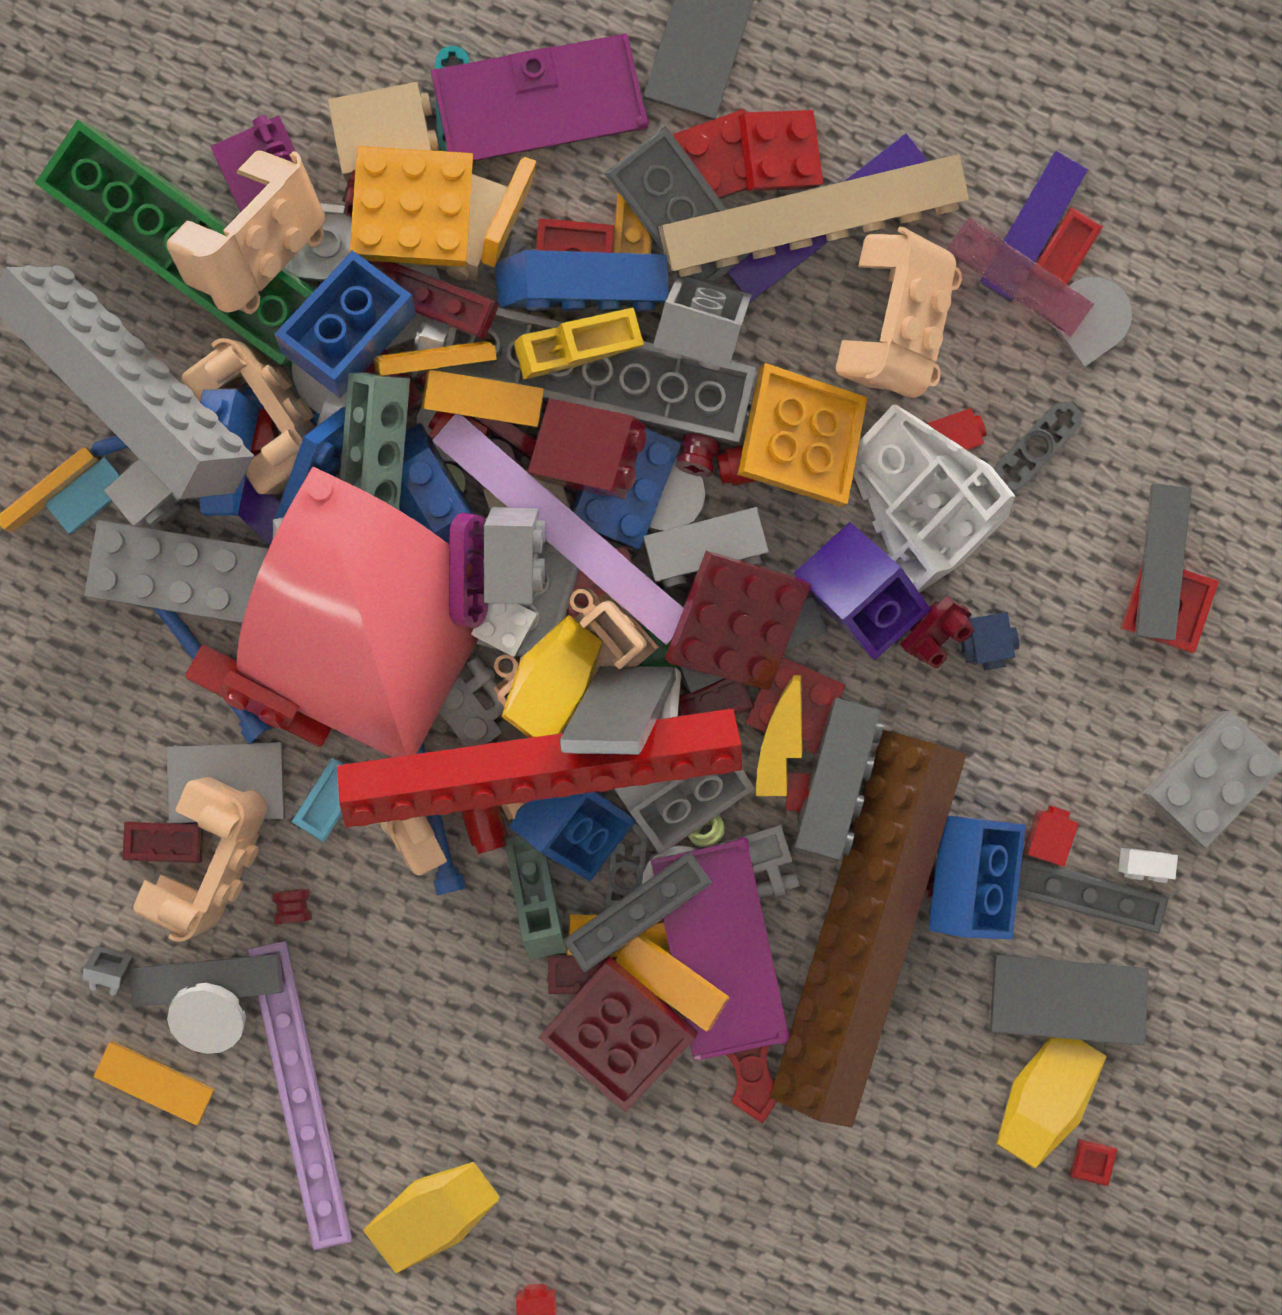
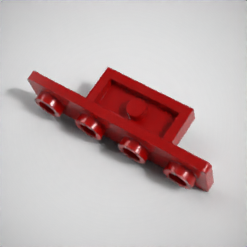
M206 645L200 647L186 672L185 678L224 698L229 705L240 710H247L259 716L260 720L267 725L275 728L280 727L317 747L323 746L332 729L298 712L299 705L242 677L237 673V661Z

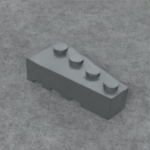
M835 698L831 702L817 751L820 754L819 760L815 761L808 781L807 790L810 793L808 798L804 799L797 818V827L800 830L797 840L791 839L790 852L829 863L840 861L842 854L849 855L854 839V833L848 832L852 817H859L864 801V796L859 795L862 780H869L874 764V759L868 757L872 743H879L884 727V722L878 720L881 710L840 698Z

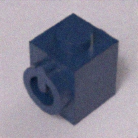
M1008 612L970 618L969 621L974 628V632L965 641L960 642L965 663L972 662L973 665L982 663L984 671L1006 667L1005 659L1015 658L1014 650L1019 649L1018 632L1016 627L1010 628Z

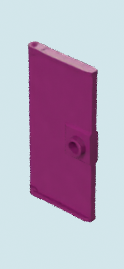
M627 33L431 70L433 87L446 142V151L473 153V162L649 128V120L646 115L645 106H643Z
M739 837L724 844L690 851L713 884L663 919L670 955L730 997L715 1024L707 1032L684 1016V1020L698 1031L696 1038L690 1043L693 1061L766 1045L786 1044L790 1037L751 862L748 838ZM689 851L651 859L653 875L655 876Z

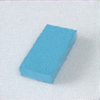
M103 457L45 505L67 533L73 534L113 502L104 490L120 474L106 457Z
M332 757L292 820V823L322 842L327 840L342 816L339 804L337 765H344V763Z

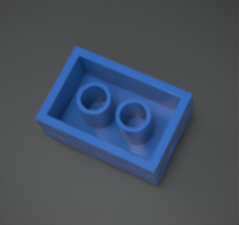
M352 250L275 333V337L281 354L338 398H341L347 392L348 373H364L374 362L373 358L379 356L416 316L413 298L409 292Z
M596 791L524 803L517 810L515 819L509 827L539 852L591 882L636 820L606 796Z
M948 815L938 847L937 863L934 870L935 880L932 904L929 911V931L965 938L1013 939L1025 824Z

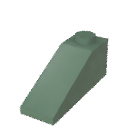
M520 835L506 838L507 846L505 847L522 941L529 960L567 952L566 945L563 942L565 938L547 856L539 852Z

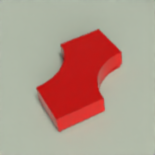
M770 1045L725 1054L731 1060L737 1077L736 1090L730 1102L762 1124L778 1102L770 1098L774 1081L767 1068V1052Z

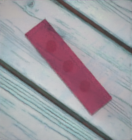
M970 217L946 249L955 258L1069 337L1074 334L1094 305L1087 298Z

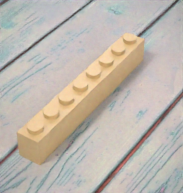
M960 154L665 224L658 226L664 254H667L668 271L678 270L680 277L702 272L701 264L715 261L717 268L739 263L738 255L752 252L754 259L776 254L775 246L789 243L790 250H795L813 245L811 238L826 234L827 241L848 237L849 228L862 226L865 233L886 228L885 220L899 217L900 224L923 219L921 211L932 208L936 209L937 215L959 210L958 202L969 200Z

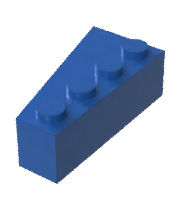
M524 250L497 261L495 265L497 303L500 304L498 308L546 310L562 307L564 311L584 310L585 307H597V311L609 312L621 310L620 306H632L635 312L655 311V305L666 302L669 295L667 254Z

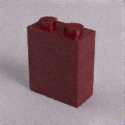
M549 398L528 473L542 482L625 500L627 491L632 488L635 482L636 470L634 467L638 453L642 452L646 444V425L632 415Z

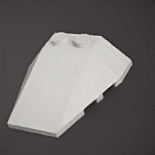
M892 405L859 441L853 476L863 500L869 499L875 521L872 523L876 533H881L889 552L887 555L902 567L919 593L959 567L1009 517L1015 495L989 464L898 405Z

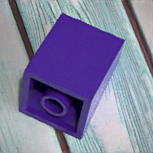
M851 522L835 534L794 572L797 578L806 580L811 584L808 593L814 597L816 602L874 661L931 610L902 567Z

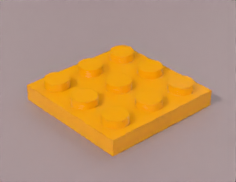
M357 146L350 252L353 250L366 261L467 267L473 153Z
M764 363L758 370L738 475L838 507L847 505L868 397Z

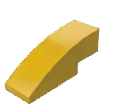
M634 308L565 322L556 328L521 335L513 342L524 380L601 360L644 345Z
M793 675L770 717L762 742L757 768L756 796H787L788 758H802L801 675Z

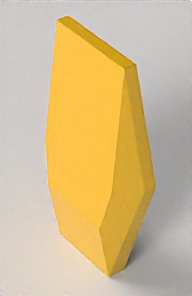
M570 615L563 618L521 657L501 717L529 738L560 734L570 722L590 685L603 642L589 630L583 628Z
M1049 1037L1012 1082L996 1145L1032 1168H1037L1081 1122L1107 1056L1082 1040Z
M471 1162L414 1180L364 1227L363 1231L393 1271L398 1273L458 1244L498 1202L500 1196L477 1165Z

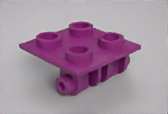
M266 115L259 116L252 121L253 127L210 146L240 213L267 186L237 174V170L256 151H264L293 163L290 154L296 151L279 115L269 120Z

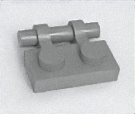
M476 656L466 664L475 677L465 683L459 675L439 711L465 747L489 744L503 733L494 721L502 715L504 706L499 702L497 693L493 689L499 684L495 679L497 674L491 666L486 667L479 656ZM481 687L485 689L495 703L489 710H486L474 695V692Z
M780 824L741 836L748 838L754 873L767 870L769 880L756 884L759 899L774 895L775 898L784 896L787 890L800 886L795 872L783 876L780 875L778 866L792 862Z

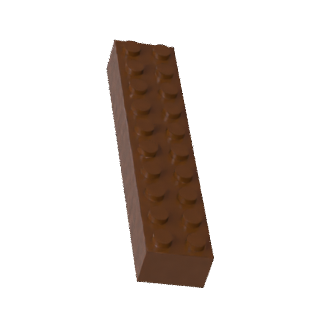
M887 730L882 731L876 749L872 772L869 780L866 782L863 793V806L859 817L855 818L852 828L854 839L849 855H844L797 1006L790 1030V1037L786 1042L770 1098L819 1122L853 1128L967 756V754L935 743Z

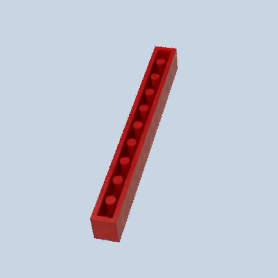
M734 709L657 719L640 754L561 752L560 738L563 733L337 765L339 804L345 828L741 771V742Z

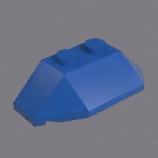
M418 423L406 431L399 511L414 519L450 545V526L453 519L460 513L476 514L433 441L428 436L423 424Z

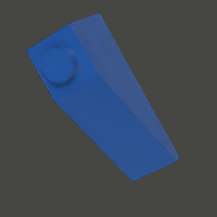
M237 389L202 390L200 403L212 410L218 416V420L230 432L239 436L243 441V445L251 452L259 407ZM246 473L235 493L199 497L200 513L204 516H238Z

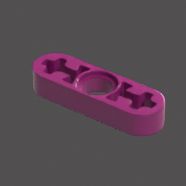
M460 513L453 519L450 526L449 614L455 624L477 628L485 621L488 612V603H484V524L486 520L480 515ZM471 561L473 570L471 577L467 580L465 570L467 564Z

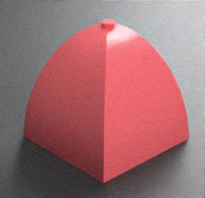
M312 467L285 514L257 575L241 627L237 650V673L299 705L298 712L392 758L417 754L478 640L477 637L471 635L474 628L457 625L450 618V545L432 531L386 502L341 479ZM470 562L465 570L467 580L471 577L473 565Z

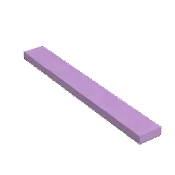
M455 414L432 441L508 508H539V520H545L546 522L545 540L667 645L672 640L684 608L460 414Z
M287 940L248 949L249 956L280 953L284 992L258 995L313 1249L317 1250L351 1242V1231Z

